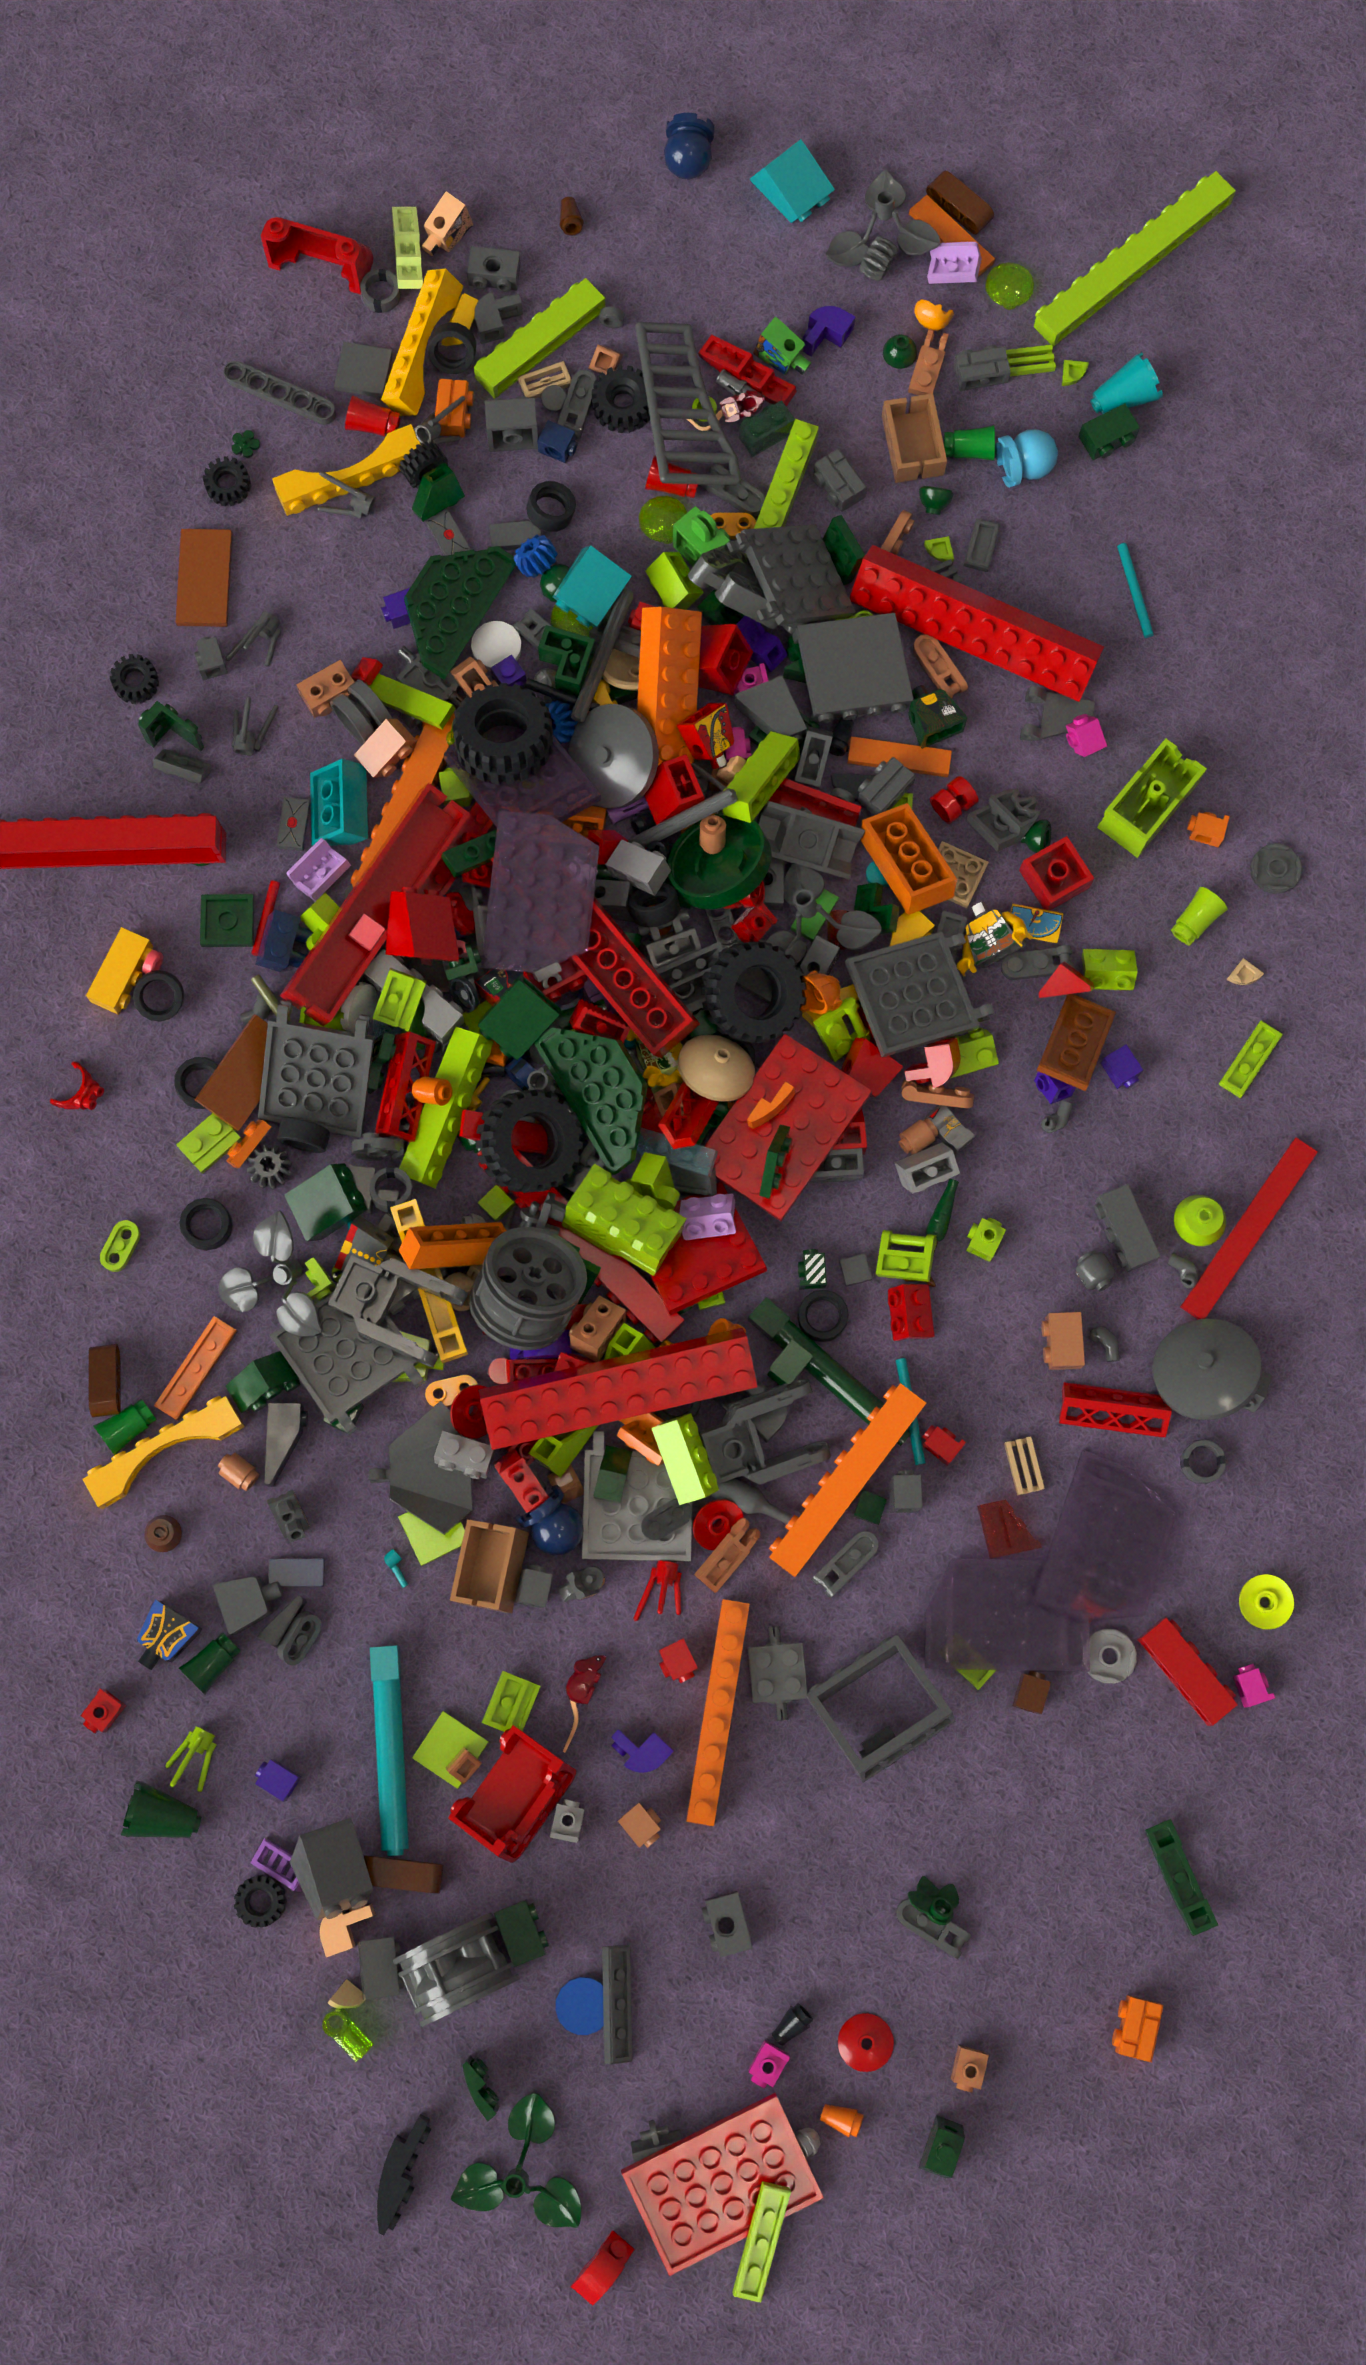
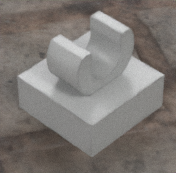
M554 957L529 968L533 977L538 982L541 981V985L545 989L549 988L547 980L550 977H555L557 983L562 981L561 976L558 974L562 969Z

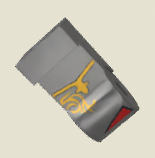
M939 1105L925 1116V1119H930L939 1132V1139L953 1150L954 1156L970 1144L975 1137L969 1129H966L947 1106Z

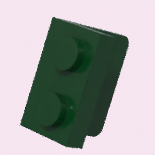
M156 701L149 710H145L139 717L137 724L145 741L153 748L169 729L199 751H202L204 748L201 741L202 736L197 731L199 728L191 720L186 719L184 721L177 716L179 713L169 704L164 706Z

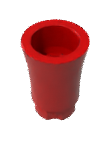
M353 395L347 410L345 430L362 431L385 437L389 432L399 428L401 416L400 413L393 412L389 408L375 405Z
M654 455L645 490L661 491L681 497L686 495L690 498H695L698 484H667L660 481L657 458ZM667 462L669 473L697 474L693 473L690 469Z

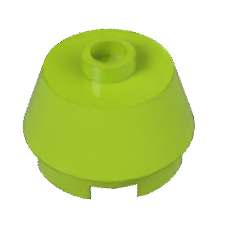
M1192 1195L1182 1200L1177 1206L1174 1213V1226L1179 1236L1187 1243L1195 1246H1207L1215 1243L1223 1235L1226 1228V1215L1222 1206L1215 1199L1206 1195Z

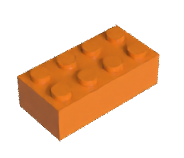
M908 803L862 820L861 829H864L865 832L860 840L908 915L954 897L957 878Z

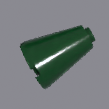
M136 1780L134 1785L136 1789H134V1793L131 1795L123 1826L128 1827V1829L123 1828L121 1836L190 1838L192 1832H198L202 1817L197 1816V1809L143 1781Z

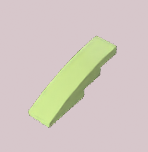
M392 207L398 289H421L423 277L417 208Z

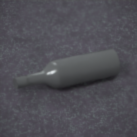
M736 1478L718 1484L719 1490L709 1495L715 1499H726L734 1502L746 1514H766L785 1524H788L792 1515L770 1504L759 1489Z

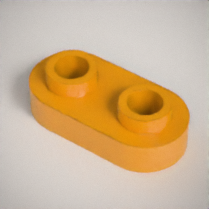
M714 513L710 515L715 522L723 523L722 526L716 527L724 529L729 535L730 540H737L735 536L744 529H754L756 524L755 518L749 513ZM746 522L748 525L741 526L740 523Z
M460 1375L434 1381L427 1387L425 1397L432 1407L440 1401L446 1407H450L460 1392L462 1384L466 1383L471 1386L478 1385V1383L469 1375ZM440 1389L444 1394L442 1398L437 1399L434 1397V1392Z

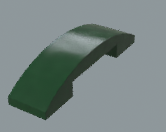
M1169 1819L1146 1829L1145 1832L1155 1859L1191 1935L1195 1936L1218 1926L1207 1898H1204L1183 1852L1181 1840L1172 1820Z

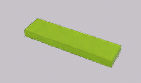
M379 673L370 686L367 685L383 705L442 730L456 710L451 703Z
M762 2181L732 2291L734 2297L761 2303L791 2194L789 2187Z

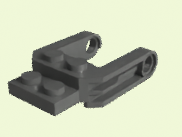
M351 1255L328 1305L353 1316L357 1330L362 1337L424 1365L434 1367L439 1357L438 1353L429 1352L419 1347L416 1342L384 1329L379 1325L384 1321L395 1298L400 1281H404L459 1306H463L468 1293L419 1269L409 1270L407 1264L394 1258L375 1266Z
M809 1379L794 1380L791 1385L783 1384L733 1402L725 1412L721 1420L722 1424L699 1432L703 1447L708 1454L711 1469L717 1478V1485L739 1476H744L757 1484H763L823 1462L831 1457L828 1442L817 1441L765 1460L755 1424L751 1421L753 1417L794 1403L793 1400L806 1396L809 1393L812 1394L813 1391Z

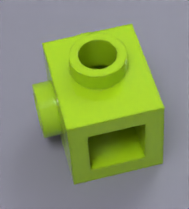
M982 1218L979 1224L973 1223L967 1235L971 1241L966 1251L990 1262L1006 1229L1002 1228V1224L995 1219L987 1218L986 1220Z

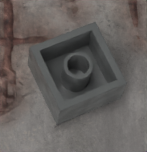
M522 396L509 400L495 398L491 401H485L489 452L538 449L535 398Z

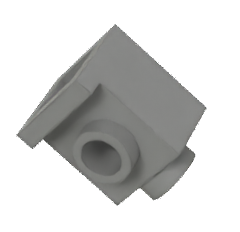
M564 1799L563 1804L557 1803L550 1838L578 1843L585 1809L579 1808L580 1802ZM565 1815H570L573 1818L572 1825L566 1826L563 1824L562 1819Z

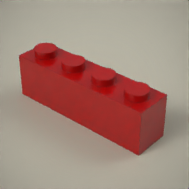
M1162 1618L1137 1640L1206 1725L1213 1726L1238 1705L1234 1701L1236 1696L1226 1684L1222 1686L1216 1679V1676H1218L1216 1670L1208 1662L1204 1664L1198 1657L1200 1652L1191 1641L1186 1642L1180 1635L1182 1630L1173 1619L1169 1621L1167 1618Z

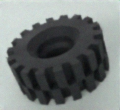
M617 365V370L613 371L612 367L607 369V375L603 372L599 375V381L595 380L593 384L592 406L596 419L600 418V424L603 427L608 424V430L610 431L618 428V433H624L625 428H628L629 433L634 432V426L636 425L639 429L642 428L643 420L645 422L650 420L642 371L637 369L636 372H633V366L629 365L627 370H624L622 365ZM618 394H628L632 397L633 402L629 406L619 407L614 404L613 400Z

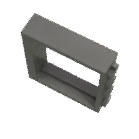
M898 1634L893 1638L888 1637L882 1640L876 1649L870 1653L865 1652L857 1657L855 1663L847 1668L842 1667L838 1669L832 1678L824 1683L815 1684L810 1689V1692L806 1694L812 1708L863 1783L956 1722L953 1712ZM899 1652L938 1709L860 1760L822 1702Z

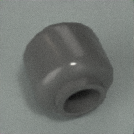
M1093 1250L1077 1260L1078 1265L1075 1271L1086 1289L1093 1290L1097 1288L1100 1292L1112 1285L1111 1279L1115 1275V1269L1104 1253H1096Z

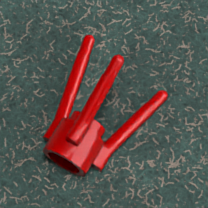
M660 1560L657 1562V1568H652L650 1579L634 1615V1621L639 1620L656 1578L657 1584L661 1585L657 1613H663L667 1586H673L674 1582L676 1614H681L680 1580L682 1573L678 1572L679 1564Z

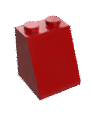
M737 625L701 626L698 687L730 695L734 694L753 654V650Z
M402 887L401 892L391 891L385 955L459 961L450 897L439 896L440 891L424 889V894H418V888Z

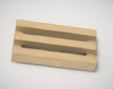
M564 361L518 377V382L525 397L535 399L541 397L542 391L547 386L557 385L565 389L570 387L572 381ZM561 370L563 372L552 377H545L543 379H540V381L526 385V382L550 375Z
M1032 1437L1005 1442L1004 1445L1017 1496L1044 1490ZM1023 1444H1026L1028 1449L1035 1481L1037 1484L1036 1486H1033L1031 1476L1029 1473L1023 1449ZM1015 1446L1017 1447L1027 1488H1022L1012 1449Z

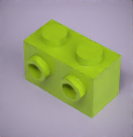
M663 552L645 570L651 585L657 590L665 607L687 610L704 593L701 587L695 585L689 579L688 573L690 569L680 552Z

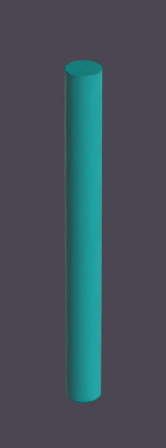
M1121 543L1117 548L1144 638L1152 637L1154 633L1127 543Z
M906 1358L895 1360L899 1382L912 1391ZM916 1416L910 1424L909 1433L911 1434L910 1440L915 1465L926 1464Z

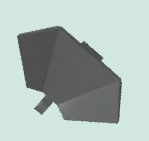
M440 1401L388 1445L390 1469H369V1480L371 1483L390 1482L389 1499L445 1535L472 1512V1478L464 1475L462 1471L455 1469L453 1471L444 1470L434 1462V1455L442 1431L467 1438L455 1430L451 1422L450 1410Z

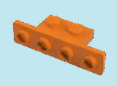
M652 1412L619 1420L625 1425L620 1427L617 1437L623 1440L628 1447L644 1455L650 1463L657 1466L664 1464L651 1429L665 1422Z

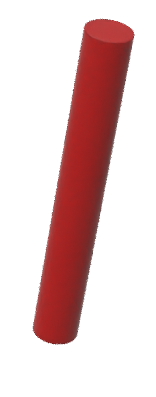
M270 881L251 953L255 956H258L267 918L274 910L280 883L277 881Z

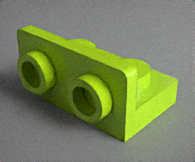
M313 1257L305 1262L309 1269L305 1274L312 1284L316 1286V1288L307 1293L316 1304L335 1290L336 1285L323 1266Z

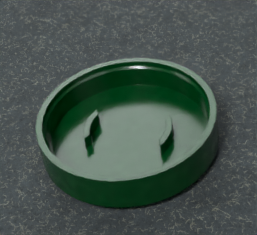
M723 813L714 814L723 818L726 822V843L723 849L716 854L705 852L700 845L701 820L690 826L677 839L668 857L667 864L671 869L668 877L685 902L701 909L723 908L747 897L759 886L770 867L772 853L767 837L755 820L749 823L725 816Z

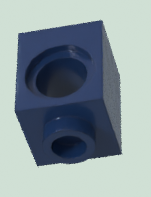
M550 420L547 421L537 440L538 452L563 463H566L569 456H574L578 446V442L575 439V431Z

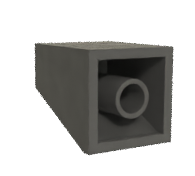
M348 1818L299 1836L290 1864L316 1920L325 1917L332 1919L340 1915L344 1910L349 1908L355 1910L366 1905L373 1887L352 1819Z

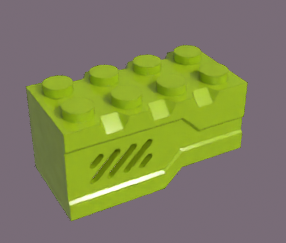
M1165 738L1108 806L1102 821L1097 827L1137 858L1199 784L1207 770L1196 760L1188 758L1183 760L1177 746L1167 738Z
M594 1164L567 1203L562 1226L608 1254L621 1256L655 1276L668 1251L681 1236L687 1218L671 1209L666 1210L658 1205L655 1199L648 1195L643 1196L639 1194L633 1186L625 1181L619 1182L612 1177L610 1172Z

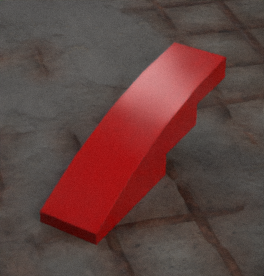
M712 334L698 352L699 357L716 370L721 372L725 369L739 380L747 381L748 386L765 396V401L781 410L786 408L797 392L795 385L776 377L773 369L754 361L751 353Z
M462 1110L459 1136L474 1141L480 1140L481 1134L476 1132L478 1125H482L485 1122L481 1118L484 1113ZM518 1120L511 1135L512 1149L526 1153L536 1152L546 1155L548 1137L544 1127L539 1124Z

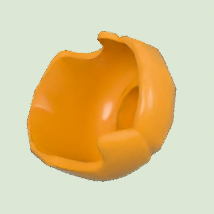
M924 299L919 300L914 309L919 323L923 327L934 331L945 328L954 316L953 310L950 309L948 312L942 310L941 304L934 305Z

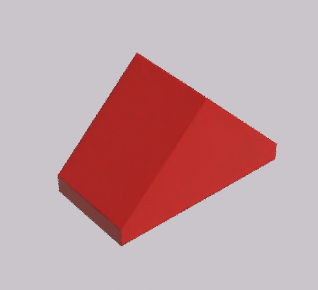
M1064 961L1058 966L1038 994L1039 998L1089 992L1094 989V983Z

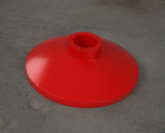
M471 1385L464 1388L455 1397L451 1406L450 1417L452 1425L459 1434L467 1438H480L488 1434L485 1430L486 1423L478 1391L487 1387L482 1385ZM473 1405V1411L469 1414V1409Z
M726 1499L714 1500L703 1506L697 1513L693 1523V1534L696 1541L703 1548L714 1551L727 1534L731 1532L732 1526L738 1520L744 1518L742 1510L734 1502Z
M869 2013L857 2014L849 2018L841 2027L838 2035V2049L842 2059L851 2068L861 2072L875 2071L884 2066L892 2055L894 2047L893 2034L888 2024L880 2017ZM865 2038H869L872 2041V2045L868 2049H864L861 2046V2042Z

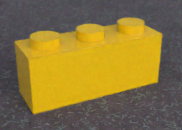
M121 927L86 994L91 1003L118 1015L122 1009L127 1008L131 999L129 994L133 986H136L143 973L141 971L144 961L154 947L149 939Z

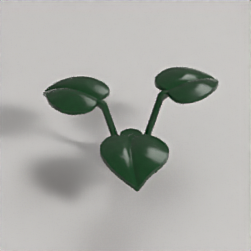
M531 2093L523 2097L514 2106L509 2115L508 2130L510 2135L517 2140L525 2139L516 2168L508 2173L505 2180H497V2172L491 2165L483 2162L474 2163L468 2166L461 2174L451 2200L466 2209L490 2211L501 2204L504 2199V2192L511 2198H518L524 2192L529 2194L530 2192L540 2191L541 2193L535 2197L533 2203L534 2212L538 2220L550 2227L577 2228L581 2221L582 2207L580 2197L573 2184L564 2178L553 2177L548 2181L545 2188L541 2185L529 2186V2176L522 2169L530 2141L537 2144L544 2143L552 2136L555 2129V2116L540 2094Z

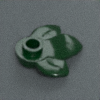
M922 1876L917 1884V1891L908 1892L911 1904L918 1911L927 1914L932 1922L938 1925H947L951 1922L953 1909L959 1904V1896L954 1884H948L939 1890L925 1876Z

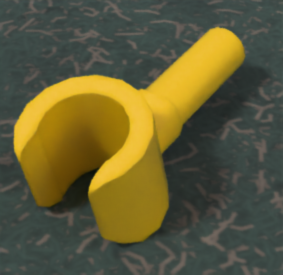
M484 1077L475 1089L471 1104L468 1107L470 1111H475L481 1106L482 1101L478 1096L489 1083L490 1079L488 1077Z

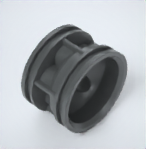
M518 1227L505 1231L489 1247L483 1267L471 1288L469 1305L472 1316L485 1334L502 1345L519 1350H537L547 1347L561 1337L571 1318L572 1310L578 1304L587 1283L585 1264L576 1249L565 1239L553 1232L535 1227ZM510 1276L514 1278V1282L505 1283L498 1277ZM546 1290H551L557 1300L549 1297ZM518 1297L532 1298L534 1304L525 1302Z
M492 1913L461 1925L392 1960L395 1966L401 1965L403 1971L398 1973V1975L404 1981L415 2007V2014L419 2012L422 2014L424 2020L419 2022L421 2028L520 1980L519 1974L513 1976L510 1970L511 1967L515 1966L514 1963H507L504 1954L499 1952L492 1937V1933L499 1930L497 1926L491 1927L489 1920L493 1919Z

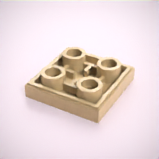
M942 841L938 850L957 878L954 897L948 900L968 908L989 862Z

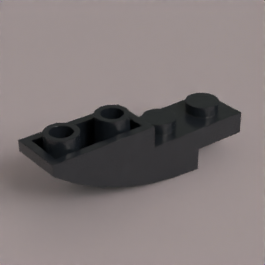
M422 2114L419 2115L407 2140L399 2135L395 2137L382 2170L377 2199V2221L379 2234L383 2236L388 2228L392 2231L394 2230L401 2216L396 2211L401 2202L407 2204L415 2188L410 2185L413 2177L404 2173V2170L411 2171L418 2157L414 2151L418 2143L424 2145L431 2131V2128L427 2126L430 2119Z

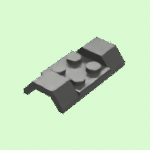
M767 801L760 812L757 823L770 843L771 857L850 879L851 861L856 845L864 835V829Z

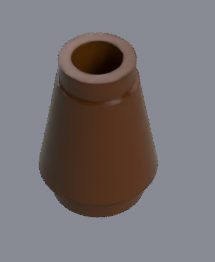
M565 197L561 200L560 228L566 235H577L581 232L584 221L573 197Z

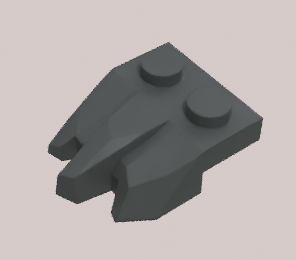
M1018 788L1002 791L989 798V805L969 813L967 822L999 852L1018 843L1037 820L1040 811L1035 810L1037 803L1035 796L1019 798L1020 792Z

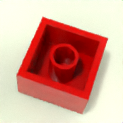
M1067 836L1023 860L1019 869L1043 909L1049 911L1089 889L1094 880L1093 875Z

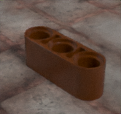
M943 171L926 188L927 195L974 235L978 234L994 218L992 208L949 171Z
M118 1344L89 1347V1410L92 1418L121 1413V1360Z
M364 1855L372 1886L440 1893L443 1864Z

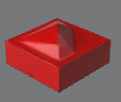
M362 657L351 677L354 682L359 679L370 686L382 669L383 664L376 659Z

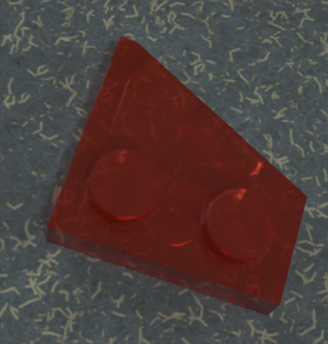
M1006 1499L977 1506L990 1559L1042 1548L1041 1543L1035 1540L1028 1532L1027 1526L1022 1519L1015 1515L1014 1509Z

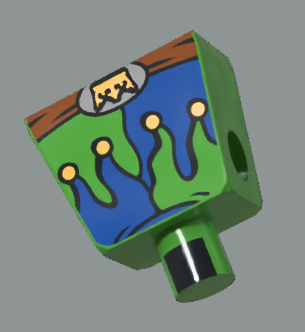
M775 316L760 335L753 354L784 375H786L791 367L803 375L811 365V362L801 355L805 343Z

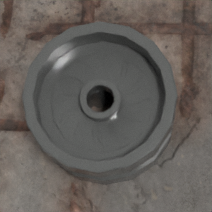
M358 679L348 687L349 697L340 693L330 701V705L344 727L363 745L375 732L374 729H377L385 719H392V717L376 694L363 681Z

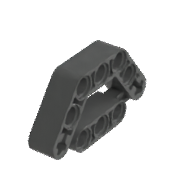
M723 545L700 556L688 573L689 579L695 585L701 588L712 586L717 589L715 592L716 598L724 605L769 628L775 629L778 626L775 619L760 621L757 611L767 608V599L745 553L741 551L730 553L727 545ZM809 622L782 626L789 633L793 634L798 625H806Z

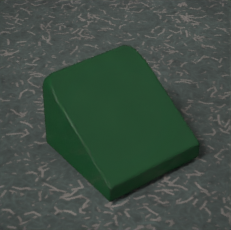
M609 684L611 701L616 700L618 704L637 699V691L623 690Z
M861 1490L853 1517L879 1525L887 1499L866 1490Z

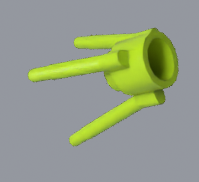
M197 1726L193 1732L189 1731L184 1742L165 1765L166 1768H170L187 1746L190 1748L170 1783L171 1787L176 1785L194 1753L197 1752L203 1755L206 1750L197 1788L198 1792H202L212 1753L217 1745L212 1742L215 1735Z

